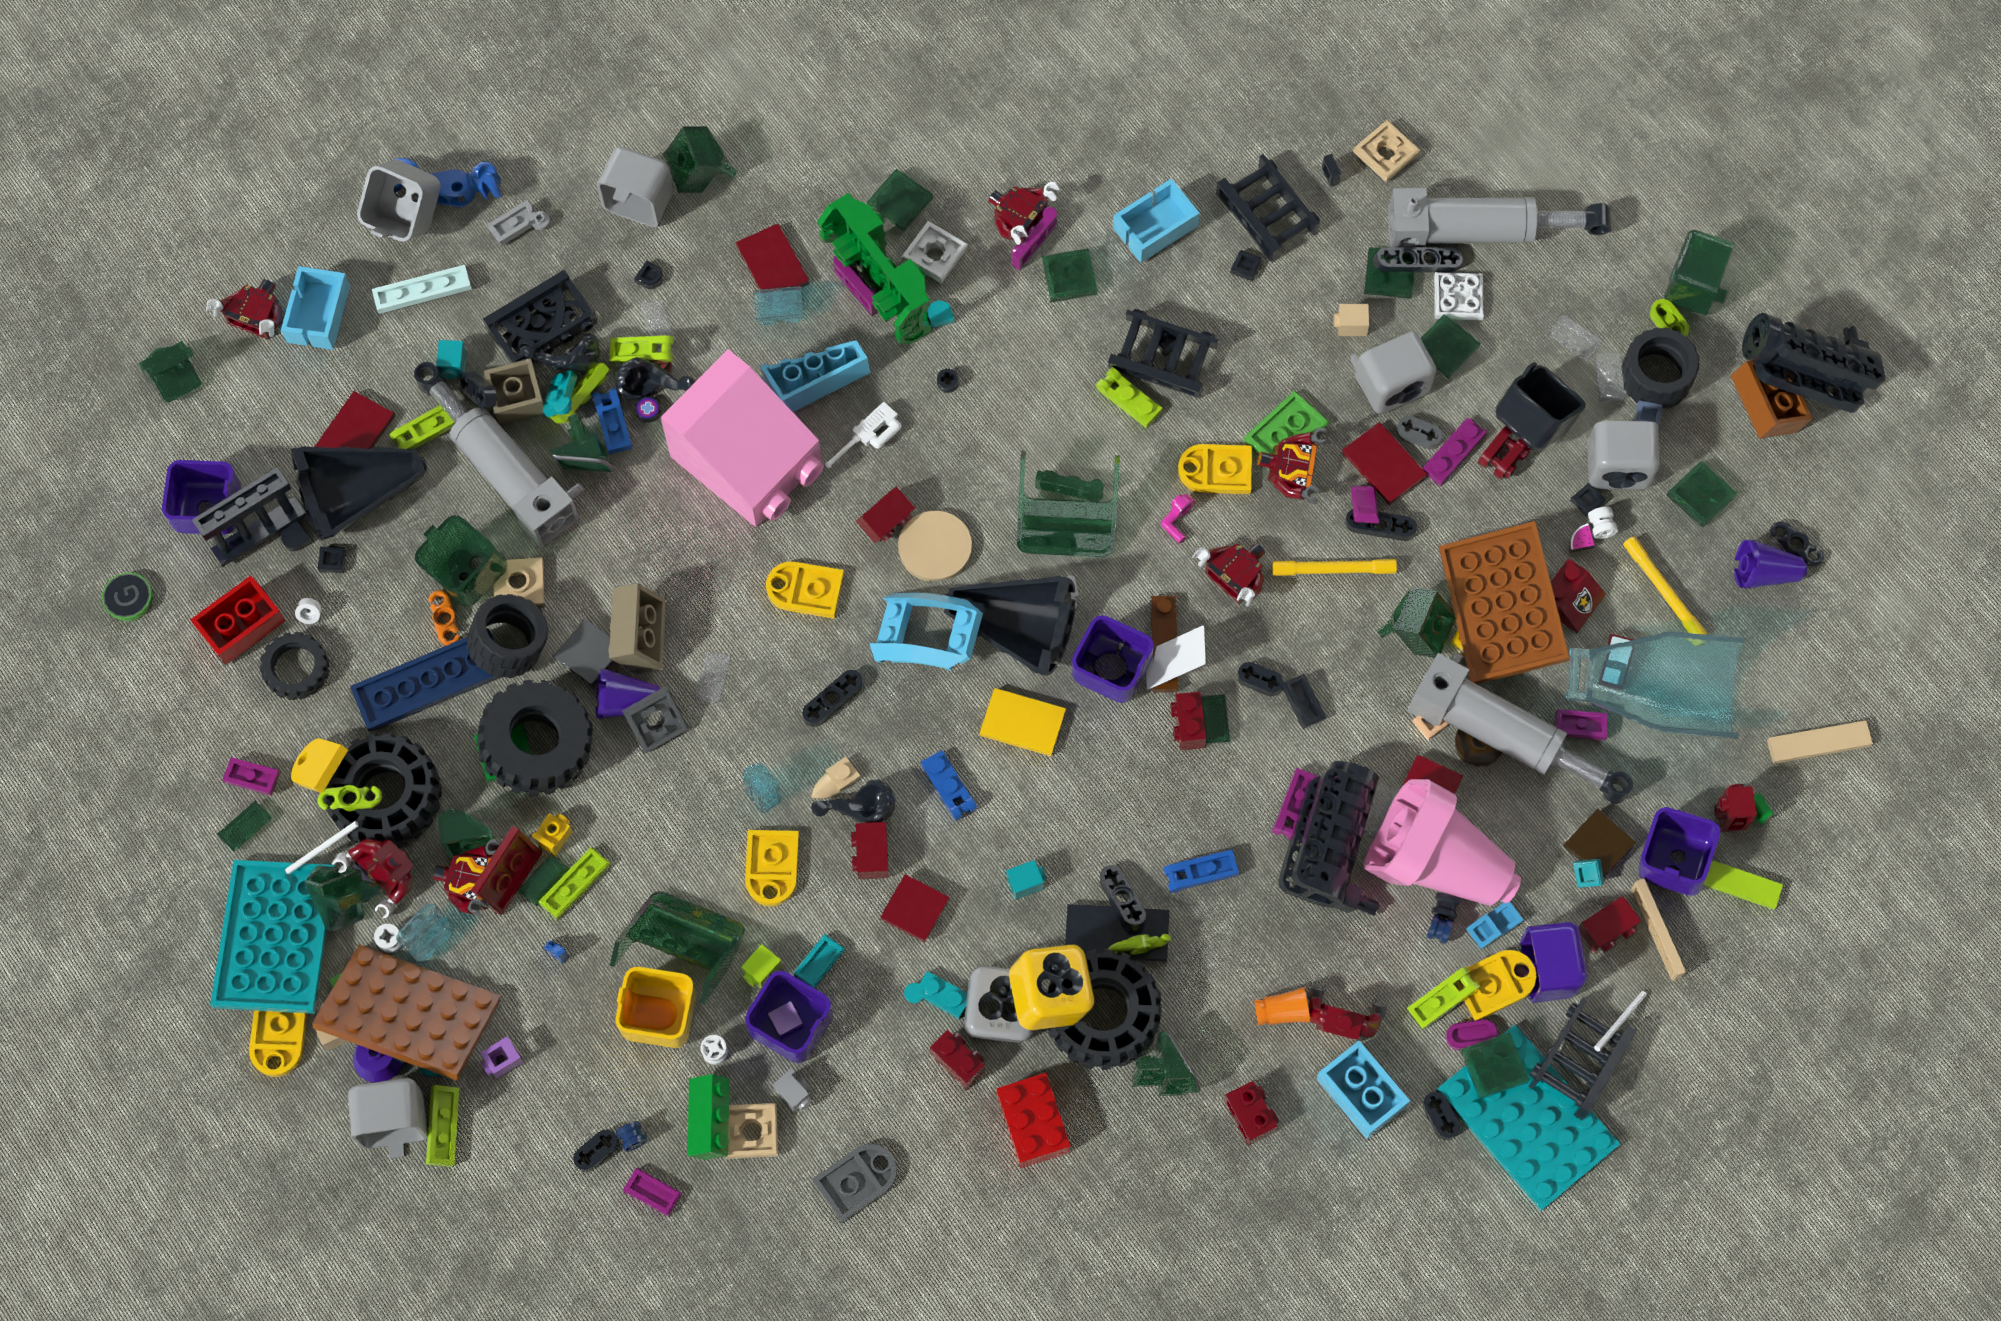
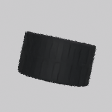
M1658 327L1643 331L1642 334L1636 336L1634 341L1631 342L1621 366V384L1626 390V394L1636 403L1638 401L1663 405L1662 408L1666 409L1681 403L1691 390L1699 371L1700 358L1695 345L1691 343L1687 336L1670 328ZM1651 354L1668 357L1678 366L1681 378L1671 383L1653 381L1642 372L1638 360Z
M500 594L487 599L478 608L467 635V650L472 661L486 673L499 678H514L524 675L537 663L548 638L547 620L539 607L522 596ZM495 623L510 624L518 628L525 635L529 645L522 649L501 647L490 638L486 627Z

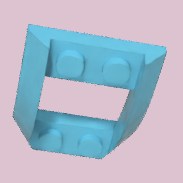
M892 593L883 597L888 603L876 643H870L876 662L915 663L952 671L953 666L957 663L963 664L971 659L983 613L968 600L930 593ZM912 606L938 607L957 611L947 651L902 644Z

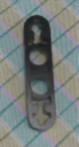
M1383 247L1373 257L1374 266L1382 272H1454L1463 262L1462 254L1455 248ZM1402 255H1408L1412 260V264L1404 263ZM1424 255L1431 256L1434 260V265L1427 264L1424 261ZM1384 256L1386 260L1390 261L1386 263V261L1384 259H1381V257Z

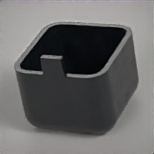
M1533 362L1527 366L1522 375L1514 379L1496 405L1495 414L1505 426L1530 448L1542 450L1569 431L1585 409L1586 404L1577 393L1551 370Z

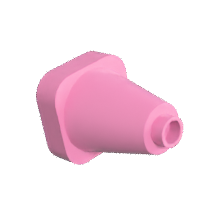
M1411 779L1399 790L1367 850L1363 863L1365 870L1390 884L1404 886L1416 884L1488 906L1495 904L1498 900L1504 903L1511 901L1521 883V877L1514 873L1515 862L1455 808L1457 796L1436 783L1423 779Z

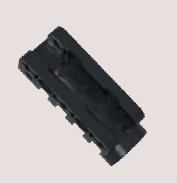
M1760 313L1750 322L1743 338V356L1747 360L1754 362L1756 375L1763 383L1850 413H1855L1864 404L1863 392L1867 388L1877 389L1886 378L1881 355L1876 351L1870 350L1868 342L1858 338L1855 326L1843 329L1844 342L1832 336L1825 338L1821 332L1812 329L1804 331L1802 326L1792 322L1783 323L1778 317Z
M1336 761L1330 764L1329 770L1307 783L1298 811L1294 832L1290 838L1278 880L1279 887L1283 892L1318 906L1335 907L1346 913L1359 910L1375 916L1380 906L1378 905L1379 902L1361 895L1363 888L1349 883L1379 781V776L1374 771L1359 764ZM1308 805H1312V809L1310 810L1308 816L1306 813V808ZM1297 851L1299 854L1294 862L1292 856ZM1291 876L1293 878V882L1296 883V885L1290 887V882L1286 880Z

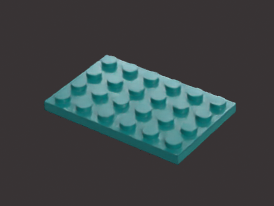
M233 860L210 1001L212 1008L315 1014L327 929L307 888L306 879L316 866L335 867V865L305 863L290 874H287L285 869L293 863ZM316 869L308 879L307 884L324 923L328 926L336 872L334 870Z
M1513 1025L1438 1087L1436 1091L1445 1096L1457 1116L1536 1207L1542 1211L1615 1150L1620 1143L1592 1111L1583 1120L1575 1117L1573 1114L1578 1106L1574 1105L1575 1101L1542 1080L1533 1089L1528 1087L1533 1079L1529 1074L1537 1062L1542 1064L1544 1057L1520 1029ZM1549 1064L1546 1071L1555 1076L1556 1078H1558L1559 1080L1566 1083L1565 1080L1558 1074V1072Z

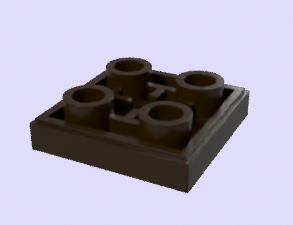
M1597 808L1564 843L1563 847L1579 861L1600 859L1604 878L1635 845L1636 841Z

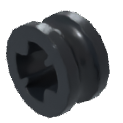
M947 368L941 370L937 375L938 388L944 393H951L957 389L959 383L957 373ZM945 377H950L951 384L945 385Z

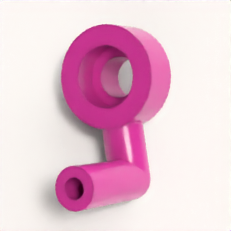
M1179 494L1171 502V511L1161 521V526L1179 544L1185 540L1186 536L1173 522L1177 518L1184 516L1195 504V500L1189 494Z

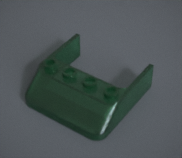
M1021 450L1017 522L1018 548L1027 554L1102 558L1110 556L1115 549L1120 455H1115L1112 499L1108 502L1027 497L1024 491L1026 451Z
M657 891L649 896L615 941L610 966H616L632 943L640 942L643 945H648L665 954L675 956L710 971L705 979L700 1003L705 1004L729 970L743 940L745 927L736 920L667 892Z

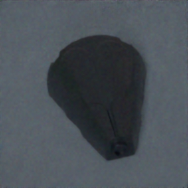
M308 446L291 449L294 471L297 470L296 482L314 532L321 533V535H318L321 541L336 536L361 517H366L387 500H393L423 478L425 471H427L425 459L419 457L417 450Z
M1054 576L1031 580L1020 579L995 584L993 582H985L949 588V592L945 596L968 600L983 613L977 637H983L1000 651L1009 654L1035 673L1048 676L1057 668V664H1054L1057 658L1062 659L1074 621L1076 600L1071 599V593L1075 592V586L1070 578ZM944 609V613L955 620L957 611Z

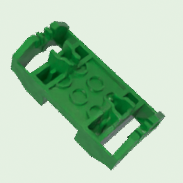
M849 193L829 204L817 220L818 226L821 229L819 230V237L823 243H832L835 247L833 250L834 255L845 268L856 262L878 290V293L871 296L874 300L872 304L885 322L895 316L898 317L894 322V327L896 329L895 338L899 344H913L932 332V326L927 321L926 310L930 306V299L925 291L924 277H926V274L919 264L915 265L911 259L896 267L889 256L885 257V246H887L884 237L886 232L883 225L885 220L880 212H875L870 205L852 198Z

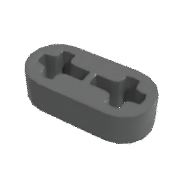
M1404 416L1399 420L1397 434L1403 440L1430 450L1440 445L1442 431L1436 425L1413 416ZM1408 424H1411L1412 429H1410L1409 432H1406L1405 427ZM1430 433L1434 434L1432 441L1427 440Z

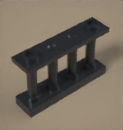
M1263 153L1259 157L1258 170L1235 184H1230L1226 178H1223L1217 182L1216 194L1272 263L1280 258L1281 244L1308 228L1313 236L1317 235L1320 221L1316 213L1310 212L1281 176L1274 161L1268 160ZM1266 176L1273 186L1250 201H1244L1239 192ZM1277 194H1280L1287 202V204L1263 219L1257 218L1253 213V209ZM1294 211L1301 221L1278 236H1272L1267 227Z
M1127 309L1125 313L1126 320L1130 321L1131 325L1121 353L1110 355L1108 368H1115L1120 373L1200 399L1203 383L1199 382L1198 377L1208 349L1217 350L1219 346L1215 335L1206 331H1202V333L1195 332L1147 316L1146 312L1139 309H1134L1133 311ZM1142 325L1154 329L1145 357L1139 363L1131 360L1130 353L1139 328ZM1163 333L1176 336L1177 338L1166 368H1163V370L1154 368L1152 363ZM1188 340L1200 345L1189 376L1187 375L1184 378L1176 375L1175 370L1185 342Z
M278 467L192 519L205 541L211 538L215 541L216 545L210 549L222 567L307 515L295 497L287 498L285 493L292 488ZM277 499L280 506L267 513L264 505ZM256 512L259 519L246 526L242 519ZM234 525L238 532L225 539L221 532Z
M1584 997L1577 1004L1572 1002L1565 1015L1569 1018L1542 1064L1537 1062L1529 1076L1533 1079L1528 1086L1533 1089L1542 1080L1575 1101L1574 1105L1578 1106L1573 1115L1580 1120H1583L1592 1110L1637 1031L1627 1025L1622 1032L1617 1030L1609 1039L1610 1044L1613 1045L1610 1052L1607 1050L1605 1052L1602 1050L1596 1051L1594 1045L1570 1031L1576 1019L1602 1036L1610 1029L1582 1011L1587 1001ZM1565 1039L1598 1060V1064L1601 1065L1598 1073L1596 1071H1589L1559 1052L1558 1049L1563 1040ZM1552 1059L1586 1080V1084L1590 1086L1587 1092L1582 1091L1580 1093L1548 1073L1546 1069Z

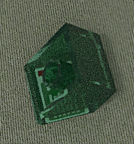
M449 809L445 810L443 814L437 815L441 845L449 858H453L455 855L460 856L462 852L484 846L492 839L497 840L489 827L463 810Z

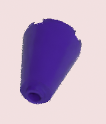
M1752 539L1743 540L1735 555V560L1739 561L1738 569L1734 568L1735 582L1740 588L1748 589L1799 582L1807 574V564L1802 557Z
M600 669L596 693L597 703L599 704V706H596V718L604 719L624 716L623 709L658 691L660 686L608 669Z

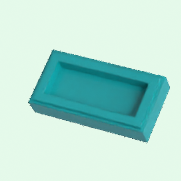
M824 934L794 971L793 976L815 989L845 952V948Z

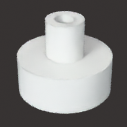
M304 598L298 602L295 616L304 624H313L320 618L321 605L314 599Z

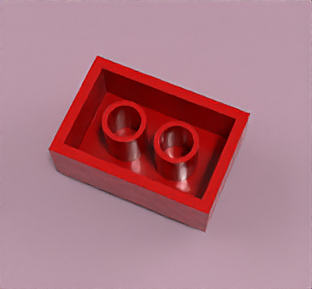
M251 575L190 619L196 630L225 666L286 621L280 610Z
M1046 1073L996 1088V1095L1020 1169L1070 1153L1071 1146Z

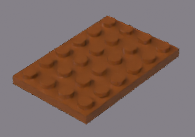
M1536 521L1439 546L1467 669H1469L1470 681L1475 684H1481L1570 661Z
M359 944L314 1019L313 1029L457 1081L501 1002V995Z

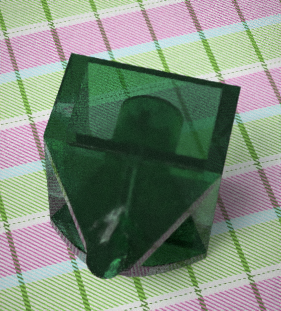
M683 126L663 153L678 193H703L718 172H724L732 179L738 172L728 164L729 162L726 160L723 151L707 126Z
M1411 587L1393 611L1391 619L1387 621L1386 625L1377 629L1381 638L1392 632L1396 633L1414 655L1435 658L1438 653L1441 654L1456 618L1453 610L1438 591Z

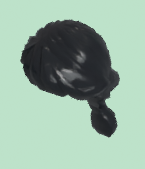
M589 333L585 335V339L563 355L539 353L529 346L520 347V353L524 356L540 361L547 366H554L556 370L569 369L585 372L592 369L600 357L599 340L595 335Z
M635 357L623 362L615 373L617 390L630 400H640L643 397H648L660 387H666L675 391H687L695 383L691 376H682L680 380H677L672 374L662 369L659 363L651 362L642 357Z
M876 779L867 781L866 785H863L854 794L852 799L832 798L826 801H813L811 810L818 817L825 816L832 809L838 811L841 815L854 818L856 822L874 823L882 822L892 816L896 800L890 786Z

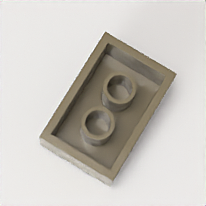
M638 583L613 588L610 645L608 648L609 659L636 673L662 669L665 598Z

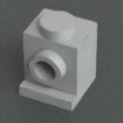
M791 1068L772 1086L779 1097L795 1113L799 1109L801 1111L805 1110L813 1100L807 1093L810 1090L801 1078L795 1079L797 1078L796 1072Z

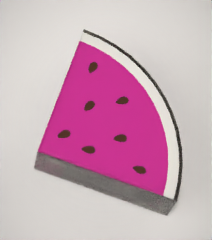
M1588 523L1579 526L1573 532L1569 543V553L1594 548L1595 544Z

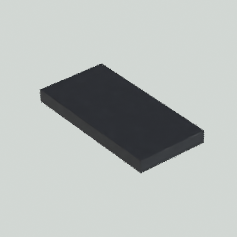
M1067 904L1065 945H1077L1086 955V952L1090 950H1096V953H1104V950L1108 949L1111 945L1137 935L1147 934L1149 937H1161L1162 934H1169L1170 910L1144 908L1146 912L1145 926L1139 931H1130L1124 927L1113 907ZM1129 909L1130 919L1133 918L1135 919V921H1138L1139 917L1135 918L1131 912V909ZM1168 943L1140 954L1125 953L1131 956L1130 960L1167 962Z

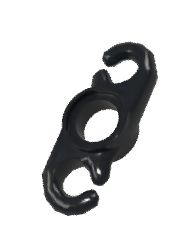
M1778 521L1770 527L1771 537H1776L1777 528L1785 530L1786 534L1783 537H1777V541L1784 545L1786 552L1802 557L1807 566L1816 567L1823 562L1824 555L1822 551L1817 552L1818 558L1815 561L1809 559L1808 553L1815 552L1817 548L1809 543V539L1804 533L1797 531L1786 522ZM1790 540H1801L1803 548L1799 550L1794 549L1790 544Z

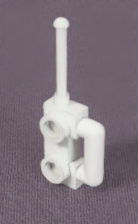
M885 402L880 404L866 419H862L860 424L853 428L854 436L852 440L825 463L826 467L831 468L835 461L859 441L866 446L872 444L877 449L881 448L902 427L901 423L897 420V413ZM887 425L888 428L877 437L875 432L882 426Z

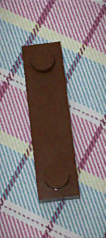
M1151 596L1153 661L1156 647L1177 637L1176 596ZM1178 676L1153 687V693L1178 692Z

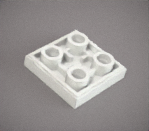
M1435 272V319L1483 320V274Z

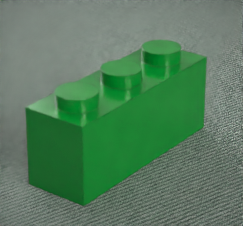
M714 1074L689 1078L687 1156L702 1160L728 1156L730 1078Z

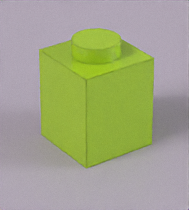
M762 944L741 966L743 974H745L743 979L752 987L758 985L761 989L770 975L783 967L781 960Z

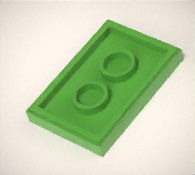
M1294 390L1244 437V441L1249 446H1252V449L1258 454L1260 452L1272 454L1273 447L1280 443L1282 439L1300 433H1314L1319 428L1325 429L1329 426V421Z

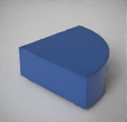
M549 940L543 947L562 964L568 958L566 949L559 944H555L552 940Z

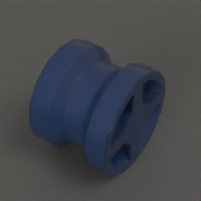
M1434 914L1426 938L1439 939L1441 943L1446 945L1454 920H1444L1439 915Z
M639 1121L628 1123L616 1131L618 1138L623 1141L622 1147L625 1152L635 1150L648 1142L646 1135L641 1132L642 1126Z

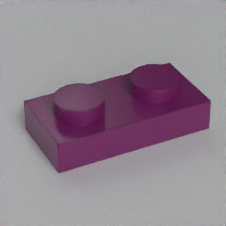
M1557 709L1555 727L1567 733L1565 737L1606 740L1608 713Z
M231 757L222 781L229 785L272 796L280 772L273 768Z

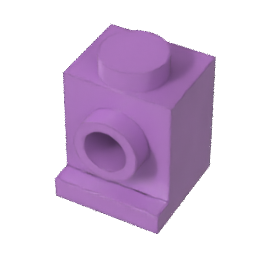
M508 1036L480 1052L484 1058L480 1062L488 1076L493 1073L496 1079L516 1066L524 1064ZM504 1057L506 1061L498 1065L497 1060Z

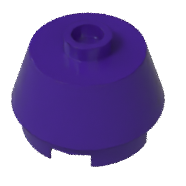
M356 1045L353 1053V1066L357 1074L364 1080L373 1083L392 1079L398 1074L404 1061L360 1045Z

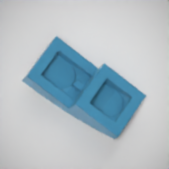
M1509 901L1508 903H1502L1489 914L1486 913L1468 926L1466 930L1482 950L1514 929L1524 920Z

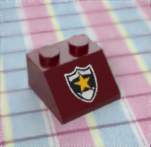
M1568 558L1552 579L1551 585L1561 623L1578 634L1605 597V593L1587 570Z

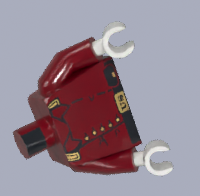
M1050 182L1041 188H1018L1015 186L1009 190L1006 196L997 190L993 191L988 202L996 207L995 225L1001 237L1013 240L1017 245L1022 243L1028 237V230L1032 226L1036 227L1042 220L1043 211L1048 207L1047 199L1049 198L1051 201L1057 199L1054 193L1061 190L1056 183Z
M267 279L262 280L258 289L250 285H244L241 290L234 292L224 299H210L207 301L206 312L213 311V316L216 318L220 316V312H223L227 324L265 339L273 337L274 331L283 324L282 307L276 296L272 294L276 285Z
M1238 543L1233 546L1227 545L1209 550L1201 547L1192 556L1193 559L1199 558L1201 560L1198 563L1199 567H1203L1207 563L1205 574L1238 604L1244 599L1247 601L1246 606L1249 607L1252 600L1261 593L1264 576L1262 574L1263 565L1258 560L1265 554V551L1259 544L1254 543L1248 550Z
M364 839L349 849L348 854L339 853L332 865L336 862H342L343 866L338 871L342 873L346 871L351 860H354V863L382 893L389 897V899L383 900L375 908V911L384 907L387 913L383 918H386L394 912V904H399L411 890L412 876L410 871L414 866L407 858L406 853L398 849L392 841L380 842L373 839Z

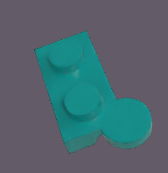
M572 370L562 374L559 373L552 378L542 410L547 417L556 414L565 415L571 411V396L577 380V375Z
M927 971L920 984L910 983L905 987L904 997L912 1004H917L925 999L933 1006L960 1019L966 1009L967 992Z

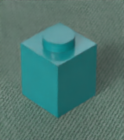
M439 340L436 367L440 376L447 379H455L460 377L461 373L465 371L467 350L463 341Z
M1035 860L1006 870V878L1015 900L1044 890V881L1047 878L1043 867H1037Z

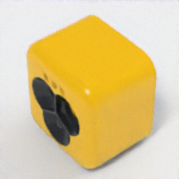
M1077 945L1027 950L1009 970L1019 1024L1027 1030L1077 1024L1094 1005V995L1085 953ZM1050 979L1055 983L1056 989L1053 993H1047L1042 989L1043 980ZM1063 980H1070L1072 983L1071 988H1065Z

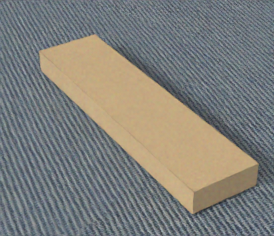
M1866 720L1770 737L1767 740L1773 764L1871 747L1873 744Z
M1645 879L1637 880L1632 886L1631 891L1671 980H1678L1685 974V968Z

